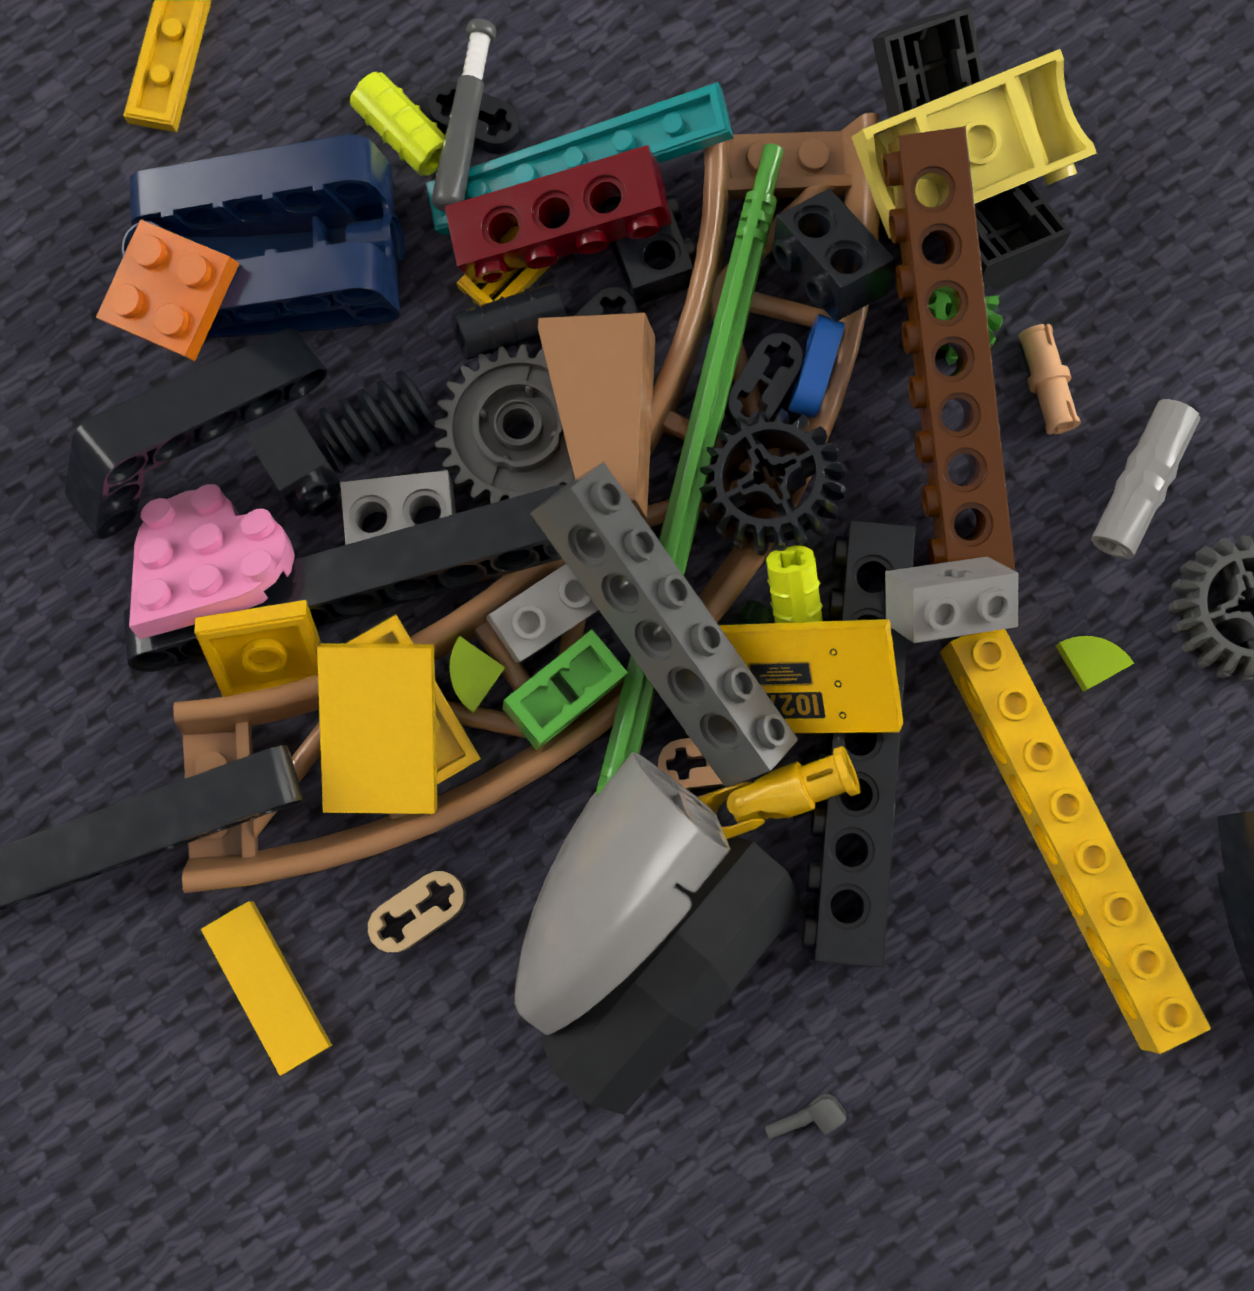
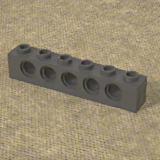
M602 462L581 475L530 513L723 785L728 787L771 771L797 742L798 738L606 464Z

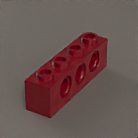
M648 145L445 206L457 267L473 282L478 281L479 283L500 281L507 277V272L523 267L531 269L549 267L557 262L558 257L571 253H597L607 248L609 242L626 237L630 239L648 238L658 233L660 227L672 224L660 167ZM612 197H621V201L615 210L609 213H600L601 206L606 200ZM570 212L569 218L564 225L555 229L550 228L551 221L557 214ZM518 226L519 230L516 237L508 243L501 244L504 232L511 227Z

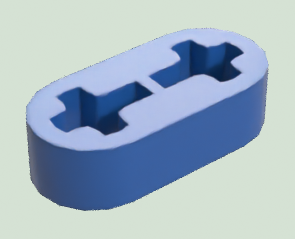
M818 314L815 318L803 353V362L791 393L788 411L800 415L803 414L813 419L816 417L824 398L843 334V321L835 322L832 318Z

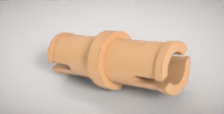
M1039 324L1022 331L1018 335V339L1022 344L1031 374L1027 379L1029 390L1037 394L1046 424V432L1050 435L1053 433L1061 434L1078 427L1081 421L1077 416L1068 382L1072 377L1069 368L1061 363L1052 334V326L1050 324L1045 326L1044 324Z

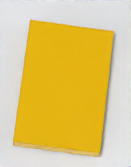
M321 643L317 647L323 813L435 814L438 805L434 644Z

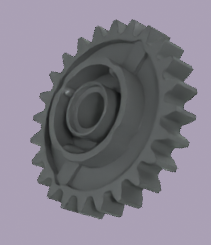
M521 345L517 356L511 358L502 346L499 347L498 360L495 362H491L481 353L478 355L480 364L478 371H473L464 365L461 367L465 380L463 384L448 381L446 385L454 399L439 400L437 403L440 412L447 418L435 421L434 428L436 432L446 436L437 441L435 446L439 454L450 455L442 463L444 470H448L449 473L459 472L454 481L457 489L460 491L471 485L473 486L471 497L474 503L477 504L486 496H490L492 504L544 488L567 485L575 480L543 348L535 358H529L525 345ZM517 421H526L534 426L531 434L523 439H513L506 434V431L511 424Z

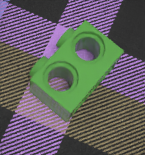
M590 630L504 699L502 709L538 751L618 686L628 672L597 634Z

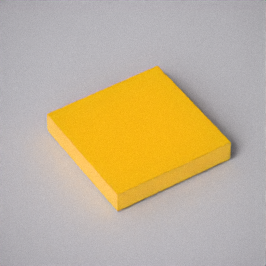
M306 600L195 618V635L223 697L277 687L318 675L317 647L321 644Z

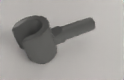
M822 1094L810 1102L805 1109L798 1111V1113L765 1125V1130L769 1139L804 1127L814 1120L822 1133L826 1135L846 1121V1111L835 1096Z

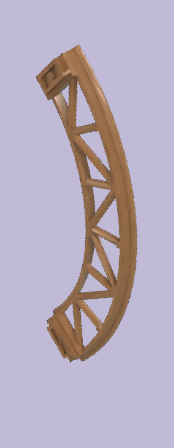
M878 113L863 114L847 125L842 131L733 134V139L704 148L703 204L696 258L686 301L673 342L653 386L650 456L658 445L663 433L685 440L689 419L676 413L675 410L696 364L710 317H712L713 323L715 321L729 265L728 263L721 270L727 233L729 199H745L746 193L753 190L763 146L765 144H776L784 149L773 196L776 198H797L782 212L830 188L835 195H844V204L878 240L880 215L851 138L862 129L879 123L880 115ZM776 218L771 224L763 259L772 251ZM755 291L749 311L812 328L818 314L830 317L824 309ZM869 305L839 320L844 322V330L824 398L814 419L807 417L810 423L809 431L820 426L826 430L828 438L825 444H827L845 397L858 355ZM743 342L733 376L734 383L749 360ZM757 385L747 398L740 397L746 417H749L754 411L758 412L760 409L757 403L761 394ZM718 437L716 447L723 448ZM779 448L767 449L770 454L782 457ZM787 450L785 456L793 453L794 451ZM750 458L746 459L738 468L746 474L751 469L752 462ZM762 467L766 479L763 482L767 483L770 489L774 488L779 499H783L779 489L780 483L775 481L774 477H770L766 468ZM812 476L806 478V485L800 487L794 493L792 503L795 509ZM741 479L731 481L730 490L738 487L737 481ZM669 500L648 505L647 519L644 520L649 527L664 523ZM702 502L700 512H704L708 503ZM767 508L757 509L753 517L763 519L779 517L774 511ZM754 539L742 551L734 546L698 596L716 623L721 620L763 564L775 543H769L768 550L763 556L756 554ZM563 559L503 575L486 590L446 617L410 636L413 644H434V661L452 652L459 636L468 642L476 637L489 656L505 667L502 674L512 689L516 691L531 677L521 662L515 663L486 617L566 563ZM586 618L561 635L558 656L583 637ZM318 675L277 687L226 697L174 702V721L183 735L185 779L253 754L252 726L284 720L319 710ZM624 679L618 686L538 751L531 745L484 774L437 796L438 808L435 814L388 813L389 816L374 822L316 839L258 850V835L275 815L276 812L190 842L188 843L189 859L182 874L183 892L192 893L251 886L323 871L386 852L440 831L486 809L549 773L611 728L614 723ZM447 701L461 726L526 738L503 711L477 707L475 712L472 713L462 703ZM320 721L291 757L299 782L321 755Z

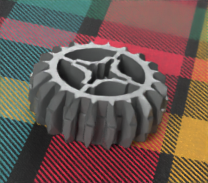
M1244 535L1236 540L1235 545L1229 538H1222L1214 544V550L1205 546L1195 553L1197 562L1189 560L1183 564L1180 571L1185 579H1178L1171 587V590L1182 599L1173 601L1169 604L1168 611L1174 614L1183 615V620L1174 624L1171 632L1180 634L1187 631L1191 638L1182 645L1181 651L1188 653L1199 648L1202 653L1198 658L1197 667L1206 668L1217 661V677L1224 679L1235 671L1240 682H1248L1254 678V611H1252V614L1250 612L1241 613L1240 610L1232 613L1226 612L1236 607L1238 603L1240 605L1249 604V606H1254V577L1252 575L1254 573V542L1251 535ZM1219 572L1223 584L1218 586L1221 594L1220 604L1214 609L1208 610V590L1213 578ZM1222 627L1230 630L1235 635L1238 644H1244L1245 648L1228 641L1216 628Z

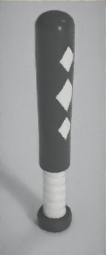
M481 18L470 20L466 26V37L470 42L468 44L464 72L458 78L432 193L433 205L446 213L445 206L464 201L484 90L483 72L489 45L495 42L497 35L495 25Z

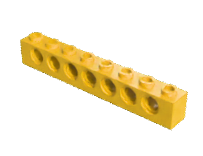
M1006 629L963 635L951 641L940 651V654L1140 1049L1161 1054L1210 1030L1211 1028Z

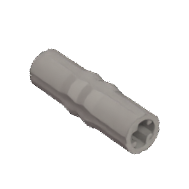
M1171 399L1158 401L1137 446L1127 458L1125 470L1116 480L1114 493L1091 538L1093 545L1101 551L1121 559L1134 558L1155 512L1165 500L1167 488L1176 478L1178 465L1201 419L1199 413L1194 408L1183 402Z

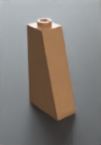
M629 313L538 318V331L575 479L604 462L643 519H647L656 336L646 314Z

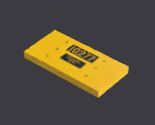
M890 619L718 625L793 733L900 732L903 725V716Z

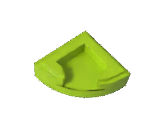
M459 636L451 653L450 678L459 700L468 710L474 713L505 667Z
M1072 637L1055 645L1083 692L1134 664L1128 654L1120 647L1099 637Z

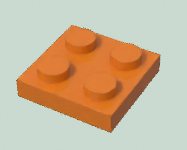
M140 219L96 318L195 362L239 263L230 256Z

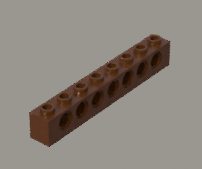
M966 126L900 135L888 144L889 152L883 153L882 171L886 187H893L896 209L889 211V230L892 242L900 243L902 265L896 266L895 280L898 296L900 299L907 300L909 321L902 323V340L906 354H913L915 376L909 377L908 390L912 408L920 410L922 431L915 432V449L919 463H926L928 485H922L921 500L925 516L927 518L932 517L935 537L928 539L927 543L929 563L932 565L989 557L1015 571ZM919 179H928L937 186L939 200L935 207H926L918 201L915 188ZM929 234L939 237L945 245V257L940 264L929 262L923 255L922 243ZM935 290L945 292L951 299L952 309L945 320L935 318L929 310V298ZM944 344L952 347L958 356V365L949 376L942 374L935 364L936 353ZM952 399L958 401L964 410L963 422L955 430H949L944 425L941 417L943 407ZM963 454L969 460L970 473L965 481L955 484L949 478L948 465L956 455ZM970 508L975 513L976 526L971 534L960 538L955 531L954 521L959 512Z

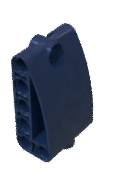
M338 135L135 172L130 176V216L132 227L127 230L123 237L121 247L123 256L141 219L230 256L239 263L206 337L271 335L287 328H295L298 332L335 330L387 323L399 318L400 298L397 261L404 259L405 239L401 223L394 210L392 166L370 139L360 135Z

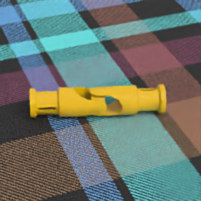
M844 746L834 748L833 755L803 766L799 762H794L768 772L753 783L740 782L698 796L697 798L705 803L716 816L719 807L727 800V808L734 815L738 823L733 826L721 827L726 839L756 829L765 823V819L790 818L814 810L817 802L845 792L850 796L860 794L857 774L848 752Z

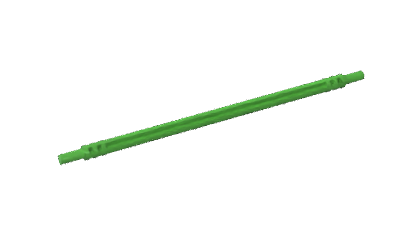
M765 144L763 146L753 190L748 191L745 196L659 540L683 576L703 501L699 488L706 485L708 476L700 472V467L712 464L713 458L707 452V447H716L777 204V199L773 194L784 149L776 144ZM631 655L627 667L628 674L624 679L596 790L598 794H600L632 752L640 754L656 690Z

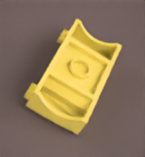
M1061 49L869 126L851 137L889 239L891 238L889 211L896 209L893 187H886L884 182L882 156L883 153L889 152L888 144L900 135L966 126L974 204L1040 176H1043L1046 186L1077 173L1074 162L1096 154L1093 142L1083 132L1071 109L1065 87L1064 58ZM919 179L915 188L918 201L926 207H935L939 200L937 186L928 179Z

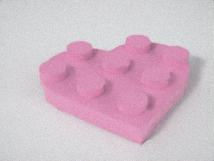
M207 484L197 490L185 491L169 499L158 498L150 501L141 511L143 523L139 527L134 544L129 627L139 639H144L195 625L196 617L246 610L263 603L268 599L264 591L277 581L282 572L287 577L291 573L295 554L289 537L273 519L270 512L265 509H256L248 514L240 515L232 502L224 496L220 488L215 484Z

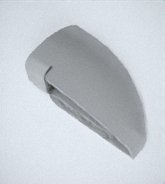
M636 752L631 753L600 794L595 792L588 801L556 856L531 914L520 954L515 983L514 1004L520 1016L545 1035L565 1027L582 1016L624 981L689 911L691 907L689 897L674 885L678 883L691 892H696L730 850L715 813L694 794Z

